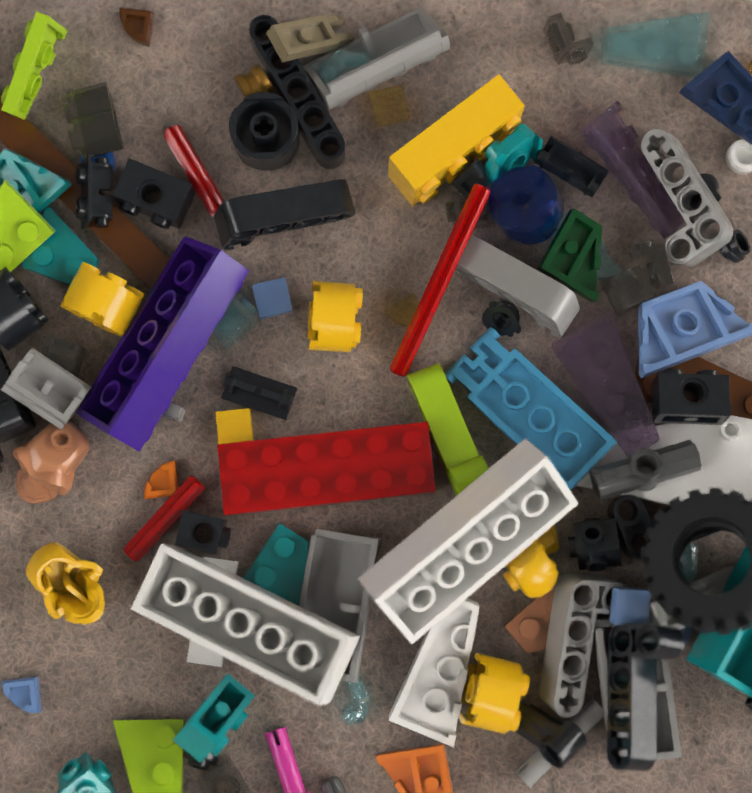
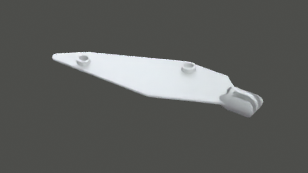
M731 415L722 425L667 423L637 429L630 433L612 434L611 436L617 441V444L594 467L597 468L630 458L640 449L657 450L691 439L700 454L702 464L700 471L660 482L650 491L634 490L621 495H634L639 499L670 505L669 502L677 496L680 501L690 498L689 491L699 489L701 494H707L710 488H721L724 494H730L733 490L742 493L746 500L751 501L752 419ZM647 466L637 468L643 474L653 473V470ZM589 473L576 486L593 489Z

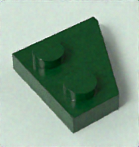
M575 208L570 209L537 267L539 271L563 284L591 303L597 302L599 298V291H596L597 271L600 270L601 265L599 246L602 243V225Z

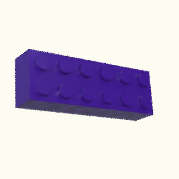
M184 236L75 414L140 452L144 444L150 439L153 429L162 414L169 408L171 399L179 386L187 378L189 370L199 353L206 347L207 341L216 325L223 319L233 297L242 288L249 270L221 249Z

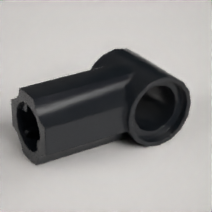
M524 703L518 708L521 711V719L516 733L536 745L542 756L552 766L561 769L587 744L585 734L574 722L568 719L559 722L532 703L529 705Z

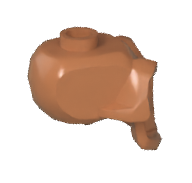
M68 421L61 430L51 423L30 442L15 448L13 456L20 464V469L17 473V491L24 501L30 504H39L55 499L57 493L59 495H66L70 491L74 481V471L89 451V440L77 425Z

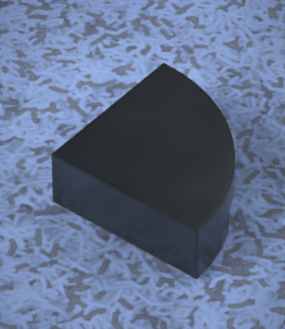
M478 158L452 182V185L466 199L475 183L485 187L488 186L485 168Z

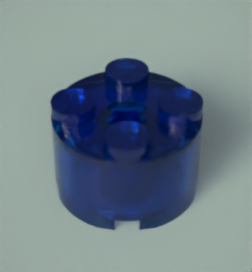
M530 165L513 168L493 181L490 186V213L505 236L514 241L521 242V244L534 245L549 239L556 232L557 226L561 218H563L564 203L551 177L538 166ZM528 203L529 207L524 209V205Z

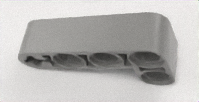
M662 129L648 131L641 141L642 152L687 223L685 227L677 231L666 241L664 252L670 262L685 267H692L728 244L733 236V227L680 141ZM661 141H664V143L662 144L663 150L667 155L671 157L667 158L665 155L658 152L661 149L659 145ZM683 166V178L674 183L672 179L674 171L678 167ZM700 194L702 203L698 209L692 211L690 209V201L695 195ZM718 222L720 226L719 234L715 238L709 239L707 235L708 227L712 223ZM688 241L690 244L689 255L681 259L678 254L679 247Z
M471 234L455 271L533 315L535 322L541 328L547 327L552 330L551 334L553 336L561 338L580 310L576 295L558 281Z
M570 572L560 576L556 582L539 697L546 706L561 717H573L582 708L597 613L610 614L612 593L606 600L608 591L610 589L613 591V587H627L625 584L608 576ZM580 586V592L574 598V592ZM575 621L574 628L568 633L569 626ZM570 656L568 664L563 667L564 661Z

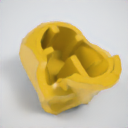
M555 524L504 566L507 571L502 575L514 592L520 589L529 598H539L547 594L555 586L558 579L557 565L553 559L550 560L547 556L557 552L560 548Z
M58 542L46 543L33 553L25 568L26 576L32 585L44 596L46 609L54 619H59L64 615L65 620L68 622L90 624L97 621L103 614L105 609L104 592L98 580L103 574L104 569L99 564L85 559L82 560Z

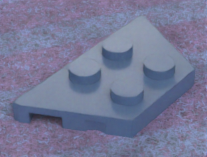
M702 281L645 301L638 308L639 375L641 379L750 337L752 336V322L748 324L733 312L735 307L725 299L717 297L715 292Z

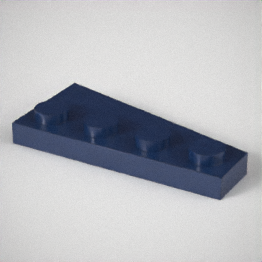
M727 51L686 84L679 93L752 145V76Z

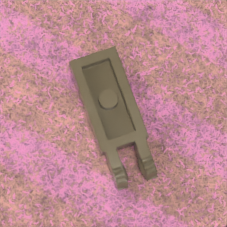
M323 14L275 24L266 33L282 62L334 51L355 39L351 31L339 34L334 33V30L344 25L345 19L342 14L330 16Z

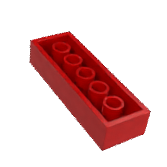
M428 422L217 444L223 511L226 516L434 494L436 492Z

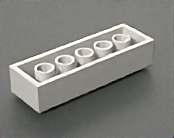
M525 438L361 575L358 580L410 643L413 644L579 503L548 457Z
M161 543L131 607V610L319 706L331 702L360 638L359 635L179 546Z

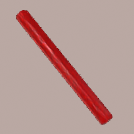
M475 183L468 195L391 363L390 371L394 374L405 377L412 365L490 195V190L483 185Z

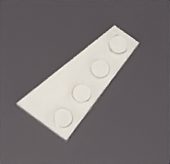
M466 598L426 632L389 713V721L454 748L457 722L462 706L463 689L468 673L470 652L472 651L480 608L477 602Z

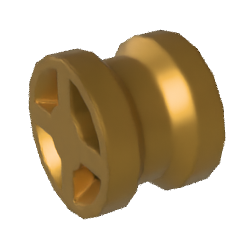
M258 63L253 65L247 74H238L234 77L244 98L258 92L275 93L268 77Z

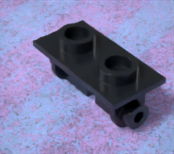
M552 135L535 160V163L540 166L539 168L548 170L584 192L583 195H589L592 198L609 172L608 169Z
M88 153L81 164L78 163L76 167V184L81 185V197H78L76 200V217L81 218V229H85L91 221L95 222V227L107 228L109 227V221H112V196L99 195V190H112V165L109 164V159L102 157L95 158V162H92V153Z
M232 366L230 374H227L223 384L225 389L221 399L287 420L298 388Z

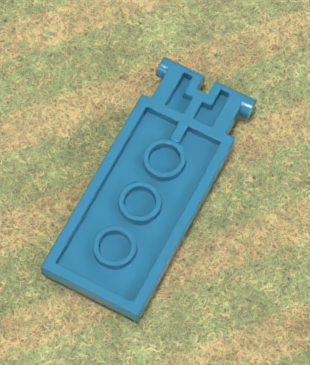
M490 327L470 347V350L477 358L472 361L463 354L444 373L447 381L453 384L457 380L468 390L470 394L467 396V400L516 446L526 438L545 454L571 491L617 444V441L518 350L514 348L511 352L507 351L497 341L500 337L498 332Z

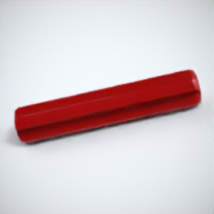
M174 125L167 128L164 133L165 140L193 185L210 216L214 217L219 206L225 202L181 126Z
M189 476L124 546V553L133 561H140L182 515V511H186L205 490L204 484L195 476Z

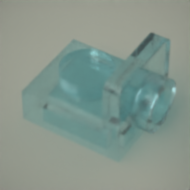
M234 296L226 309L223 319L216 325L212 334L229 351L258 324L257 319L254 317V314L258 311L244 296L240 300Z

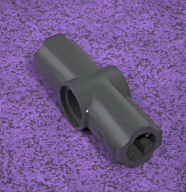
M690 439L657 450L640 449L630 458L591 469L589 475L595 495L601 501L634 490L650 491L660 482L700 471L702 464L698 449ZM647 466L653 470V473L643 474L637 468Z

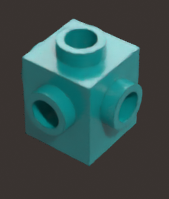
M87 752L77 759L68 761L62 767L60 773L57 774L59 783L57 793H115L111 772L100 759L94 761Z

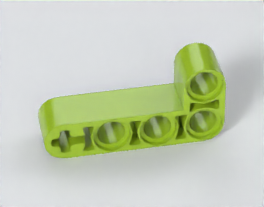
M437 362L406 375V378L424 422H428L429 434L453 491L457 496L489 468L483 456H479L447 378L441 365Z

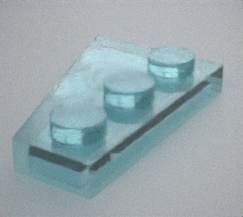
M710 11L608 27L604 34L600 64L695 78L702 72Z

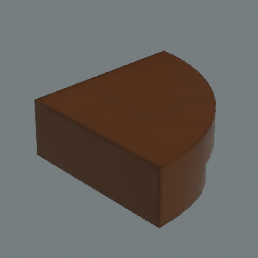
M120 7V20L126 33L131 36V39L134 38L135 42L150 47L154 22L153 11Z

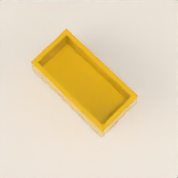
M498 74L389 157L388 177L412 207L419 202L423 205L428 203L439 193L438 187L446 181L449 185L452 184L454 179L464 171L463 168L476 158L480 162L487 158L485 156L486 150L493 142L497 140L502 142L512 134L514 129L522 122L521 116L525 105L500 74Z

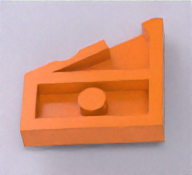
M444 743L389 751L376 755L378 764L387 771L399 793H453Z

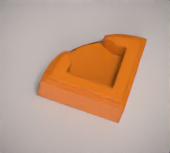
M175 460L162 464L153 472L145 485L144 499L170 497L178 489L179 481L177 462Z

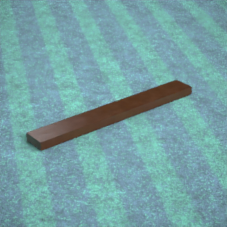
M0 93V141L9 150L69 180L72 185L58 198L76 215V200L78 197H81V185L76 184V167L26 118L23 120L2 111V94ZM112 203V221H109V227H95L94 221H91L87 227L152 289L170 259Z

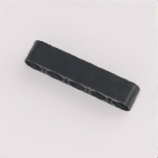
M269 15L255 17L249 25V34L257 57L280 97L295 111L299 131L316 161L326 169L339 167L345 159V141L299 59L288 61L290 64L283 69L273 66L277 60H280L278 53L270 39L261 40L257 36L261 32L268 31L272 25L278 24V22ZM294 88H302L306 91L299 98L292 97L289 94ZM311 116H317L323 120L321 124L315 127L307 125L305 121ZM332 144L337 146L339 151L335 155L328 156L323 154L321 149L325 145Z

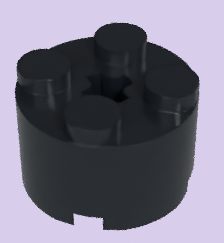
M258 92L247 96L237 108L235 107L229 120V132L237 155L247 166L262 171L275 170L289 164L293 160L300 143L298 119L295 111L283 98L274 93ZM268 128V135H261L263 129Z
M4 267L0 270V344L10 351L44 326L43 324L49 321L41 308L37 304L34 305L29 298L31 294L19 279L16 280L9 269Z

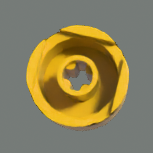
M82 262L60 306L107 332L123 337L145 294L132 286L126 285L127 281L110 272L106 276L100 275L101 271L98 268Z
M312 281L310 292H313V301H309L307 339L314 340H310L308 350L350 353L351 349L356 348L357 343H360L361 322H355V315L358 314V309L362 307L363 289L356 288L354 283Z
M476 653L473 657L478 662L476 665L469 664L466 684H464L461 703L466 704V714L460 713L459 719L461 724L501 734H506L509 730L516 732L521 719V711L518 710L521 696H525L528 691L529 675L523 674L520 663Z

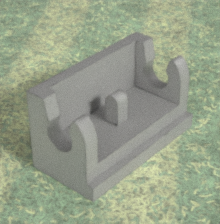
M31 348L24 359L20 360L1 390L62 430L88 394L91 386L34 348Z

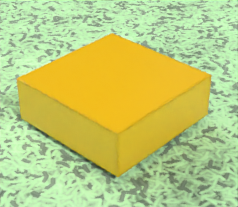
M250 408L215 412L218 444L254 440Z

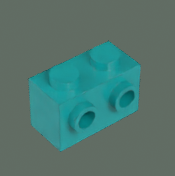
M227 673L173 741L200 763L210 753L216 757L230 740L225 734L230 728L236 731L249 714L244 710L255 695Z

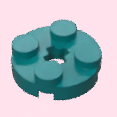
M520 124L502 142L497 140L486 150L485 156L488 158V161L484 168L488 184L495 190L496 187L500 190H506L518 183L529 172L525 168L530 159L535 161L542 151L543 140L525 124Z

